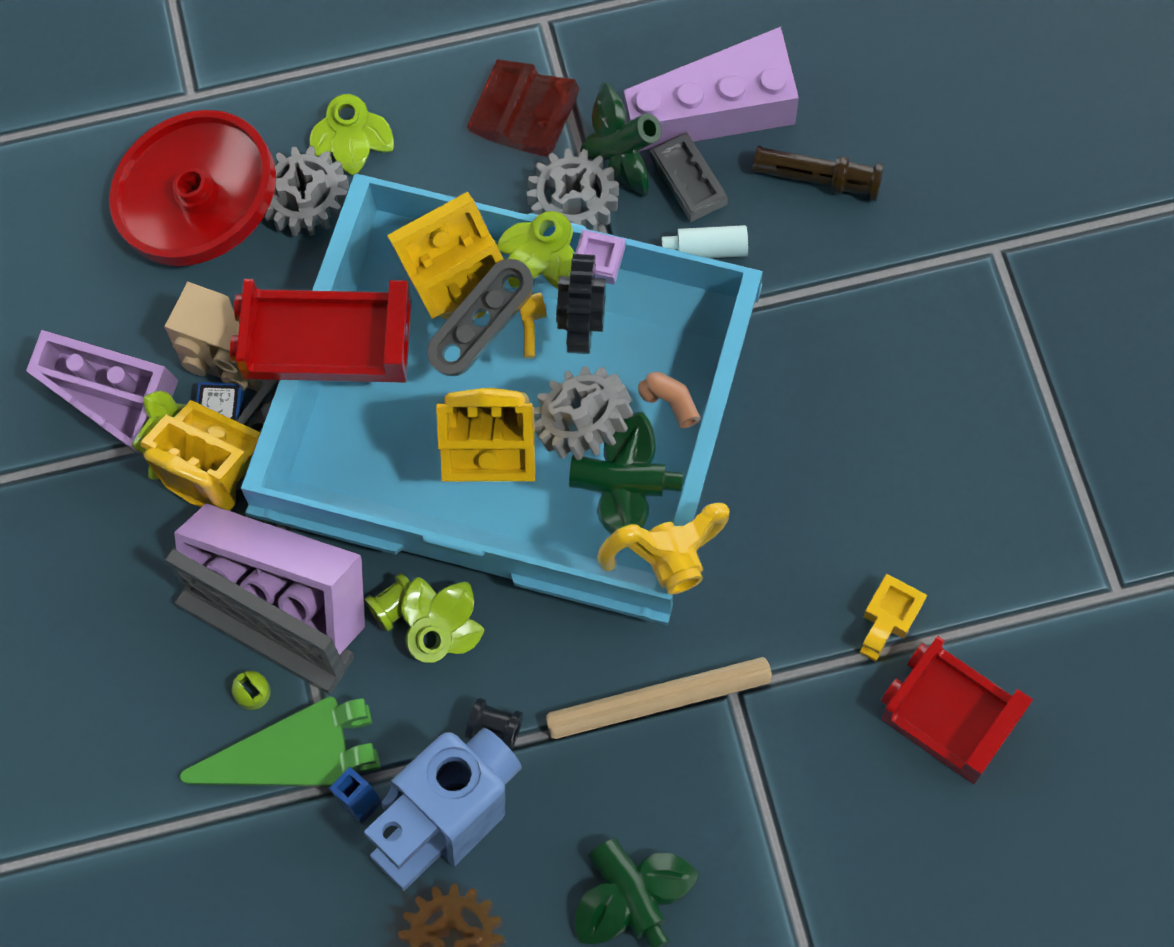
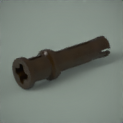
M758 146L754 156L752 172L831 186V191H834V194L841 195L843 191L868 195L871 201H877L884 164L877 163L875 166L850 162L849 157L846 156L837 157L836 161Z

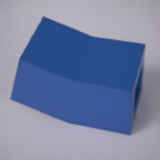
M351 767L329 788L339 803L361 824L382 802L371 785Z

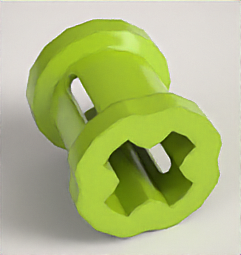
M403 573L395 576L396 582L375 597L368 595L364 598L370 613L385 632L392 630V623L403 616L401 612L402 600L406 589L411 583Z

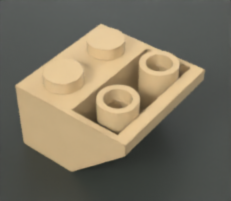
M187 281L164 326L173 344V348L176 350L181 361V365L187 371L198 376H205L208 373L221 378L224 383H237L241 386L242 391L246 387L259 391L263 385L262 380L243 379L237 363L231 362L230 340L232 335H238L239 322L235 320L234 310L228 296Z

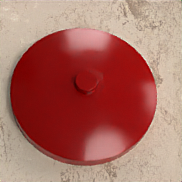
M198 110L173 116L145 132L129 148L120 161L110 188L109 204L113 222L121 236L137 253L159 264L186 266L217 258L244 241L265 216L272 201L276 184V169L272 153L257 130L250 123L234 114L217 110Z

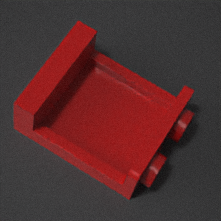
M937 636L930 646L922 642L907 663V666L913 670L904 683L896 678L885 692L881 702L886 705L881 720L975 785L1033 699L1018 688L1013 695L1009 694L943 648L945 640Z

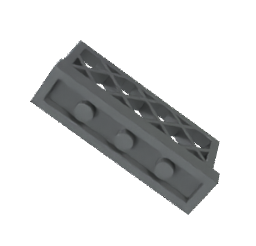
M171 550L165 561L183 588L182 593L175 601L178 609L326 694H332L355 658L352 651L345 648L339 655L332 638L179 551Z

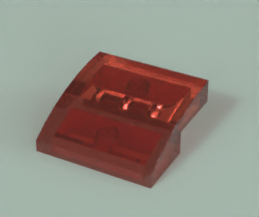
M497 59L467 128L469 132L492 142L523 152L549 157V154L553 153L580 88L575 79L538 74L534 64Z

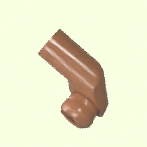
M652 372L647 374L646 379L638 384L639 395L644 401L654 403L660 398L669 403L680 428L691 427L700 421L699 413L689 390L683 383L662 372Z

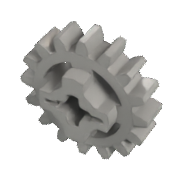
M309 146L306 154H300L297 147H292L291 157L288 158L280 152L277 153L278 164L275 166V191L264 216L267 221L274 220L278 231L283 230L289 225L292 236H297L301 228H307L310 236L315 235V226L319 224L327 230L330 229L331 226L328 218L331 216L339 218L342 210L340 205L344 204L348 193L346 190L350 188L347 175H344L340 161L332 163L331 155L328 151L317 157L313 146ZM302 183H304L306 190L304 191L305 199H302L300 193L302 191Z
M570 148L565 149L564 158L558 159L554 153L549 154L548 166L539 162L535 165L536 176H529L528 187L530 191L527 192L528 206H532L531 212L533 214L540 215L547 211H557L564 214L571 223L583 225L593 231H597L598 221L606 225L610 223V211H617L618 198L616 196H619V183L614 181V169L612 167L603 169V158L601 156L590 161L588 160V151L583 149L579 157H573ZM596 183L601 190L600 199L596 197V191L594 190ZM546 189L550 190L552 198L550 204L545 198Z
M584 366L579 376L574 377L570 371H566L564 382L559 384L551 380L549 385L552 391L549 394H538L537 398L542 406L534 408V418L536 420L534 424L537 436L548 452L555 449L559 458L562 459L570 451H572L576 460H581L584 451L591 449L595 456L600 454L599 445L604 442L611 446L616 444L613 434L615 432H626L628 427L623 419L633 416V411L629 405L632 399L618 375L614 373L609 376L603 367H600L592 375L588 366Z

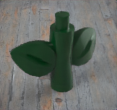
M608 82L601 83L592 111V126L595 133L587 137L586 143L581 145L580 151L582 152L583 149L587 150L588 159L594 160L596 157L601 156L603 161L609 160L608 168L612 167L614 169V178L623 186L644 197L648 194L649 189L648 174L644 161L638 151L659 140L661 125L658 119L649 113L640 115L626 123V112L621 99Z
M635 412L632 417L623 419L628 429L626 432H615L613 434L616 444L611 446L604 442L603 456L605 461L585 456L581 460H576L574 455L571 458L569 487L602 493L598 502L597 515L603 527L610 534L630 524H636L640 528L645 526L649 515V504L645 496L662 497L663 490L682 492L684 473L665 471L666 464L651 463L656 451L655 435L652 425L644 412Z
M610 839L593 849L588 857L607 883L600 884L586 891L579 901L575 916V928L579 941L591 945L608 942L621 935L630 925L636 938L642 939L645 937L650 947H665L669 944L670 941L662 929L666 920L658 905H670L681 900L696 883L698 873L695 868L683 858L670 853L651 854L636 866L617 839Z

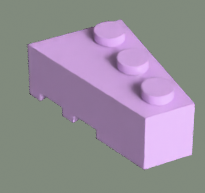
M44 330L40 332L26 369L30 375L143 458L144 455L132 447V442L149 420L144 406V397L154 391H164L173 397L178 383V379L165 366Z

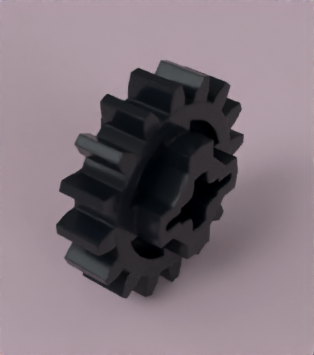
M573 253L570 277L559 276L556 323L557 329L567 331L566 345L568 353L590 354L593 331L603 332L606 279L595 278L596 256L592 254Z

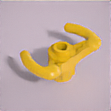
M724 503L709 504L702 509L701 513L693 521L684 526H674V523L666 522L652 528L650 531L640 528L636 524L621 527L611 534L600 546L597 555L599 566L604 571H612L616 567L615 556L619 551L628 547L650 563L662 588H666L668 594L673 595L685 592L697 586L703 580L701 575L703 568L698 558L697 550L712 540L725 527L729 520V507Z

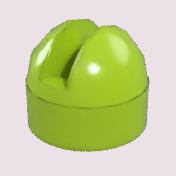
M245 671L234 679L232 695L237 704L243 709H259L269 700L271 693L270 685L261 673ZM247 680L259 692L253 699L242 686Z

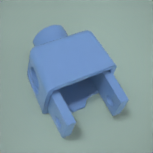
M482 728L466 744L453 733L440 735L390 781L391 788L381 802L385 812L364 831L365 836L377 847L370 854L371 860L403 892L440 856L452 867H455L505 816V785L522 769L521 763L515 754L498 736L486 728ZM452 787H461V788H463V789L458 790V791H448V790H447V789L452 788ZM389 826H397L398 828L385 839L383 836L385 829Z

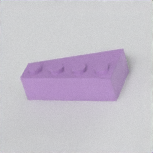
M781 27L624 90L626 123L640 115L649 113L654 115L661 125L659 140L639 151L657 147L686 132L694 142L794 125L799 100Z
M207 503L174 532L177 551L332 638L339 655L365 628L361 555Z

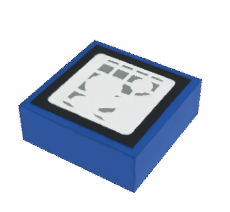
M198 382L196 402L237 421L242 414L244 391H242L241 386L237 383Z

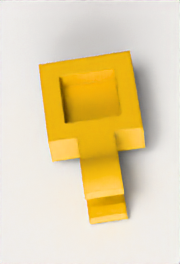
M886 574L863 616L872 621L874 625L863 642L860 654L876 662L891 633L904 639L923 606L927 595Z

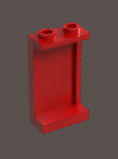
M244 279L242 294H236L234 300L235 320L239 321L238 335L231 336V362L237 363L243 379L406 383L412 307L408 281L389 280V292L261 290L256 287L254 279Z

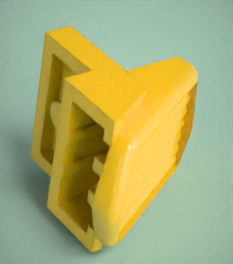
M469 192L458 196L387 235L432 319L437 316L448 319L490 269L499 261L504 260ZM479 312L475 318H482L487 312Z
M497 388L449 392L444 397V404L436 405L442 482L535 481L534 406H532V403H529V397L526 393Z
M190 400L175 417L166 414L141 441V447L146 449L144 452L145 460L166 488L190 504L202 507L207 503L230 511L236 504L237 482L248 470L261 433Z

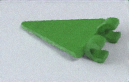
M327 697L183 770L180 774V779L187 785L331 787L349 767L356 773L380 769L378 750L373 748V744H362L347 750L343 732L344 728H360L371 725L370 707L365 705L363 698L351 700L339 706L334 697Z

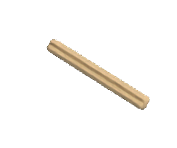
M761 657L552 711L546 715V722L551 737L558 739L769 684L772 672L767 659Z

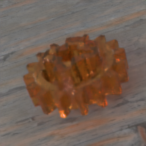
M452 884L449 895L445 896L442 895L437 886L433 887V900L430 902L418 896L415 901L420 909L417 914L405 912L403 915L405 921L411 925V929L398 933L399 939L410 943V947H447L440 938L447 937L450 933V928H456L460 937L464 938L463 940L455 941L454 947H500L505 945L504 936L493 934L494 930L503 925L501 917L492 916L488 918L487 916L494 907L492 902L488 899L478 905L476 903L478 892L474 888H471L465 897L460 896L457 884ZM443 909V915L432 925H424L434 913ZM463 909L473 913L480 920L483 929L470 927L464 921Z

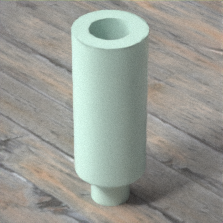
M747 226L677 229V236L662 237V247L706 258L748 256Z

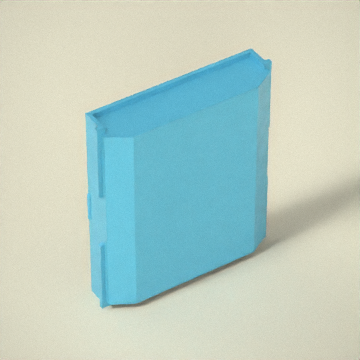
M355 173L312 291L389 292V280L408 281L412 307L406 383L280 380L241 486V490L248 503L246 515L395 555L402 550L512 579L514 586L668 626L673 608V595L668 594L666 588L661 587L650 563L626 547L615 556L616 567L612 571H604L599 566L597 561L599 548L611 535L603 527L597 515L598 502L602 493L569 487L571 458L574 455L572 451L565 458H559L555 449L550 452L545 449L535 432V481L442 482L436 405L444 404V397L449 392L497 388L526 393L529 397V403H532V406L536 408L542 406L537 398L538 394H549L552 391L549 385L551 380L559 384L564 382L566 371H570L575 377L580 375V371L584 366H588L592 375L600 367L605 368L609 376L616 373L632 399L629 405L633 413L644 412L652 425L656 451L651 463L666 464L665 471L684 473L682 492L663 490L662 497L645 496L649 504V515L643 528L650 531L652 528L666 522H672L674 526H684L693 521L696 515L754 303H758L763 271L624 238L626 239V247L615 285L605 283L603 332L593 331L590 354L567 352V331L557 329L556 323L558 289L553 287L542 274L534 279L532 294L542 293L547 318L534 320L535 358H524V329L519 310L468 371L459 376H446L439 373L431 365L427 349L432 337L448 319L440 316L431 318L387 235L456 197ZM475 202L496 244L508 228L517 223L532 222L538 216L533 213L527 215ZM571 223L573 236L570 246L576 253L582 229L593 230L586 229L583 225ZM555 226L548 228L543 236L548 237L552 235L555 231ZM500 252L504 260L510 256ZM508 280L505 281V283H504V290H505V291H507V292H514V291H516V290L518 289V288L513 289V288L509 285ZM486 313L482 318H474V324L478 327L486 326L490 321V314ZM451 346L445 351V359L447 361H456L460 356V349L456 346ZM662 372L683 383L689 390L699 413L700 421L691 427L680 428L669 403L660 398L654 403L646 402L641 398L638 392L640 381L646 379L649 373ZM604 443L599 445L600 454L595 456L591 449L584 451L583 456L605 461L603 456Z

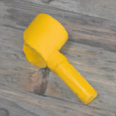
M542 293L532 294L520 309L524 329V358L528 359L535 358L534 320L547 318Z

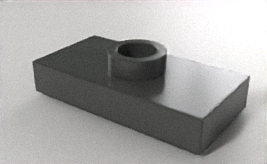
M687 132L650 149L651 160L690 223L728 205V196Z

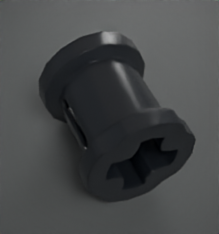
M478 698L471 711L465 737L472 739L482 728H486L498 736L512 751L521 729L523 712L516 710L512 714L488 706L485 699Z

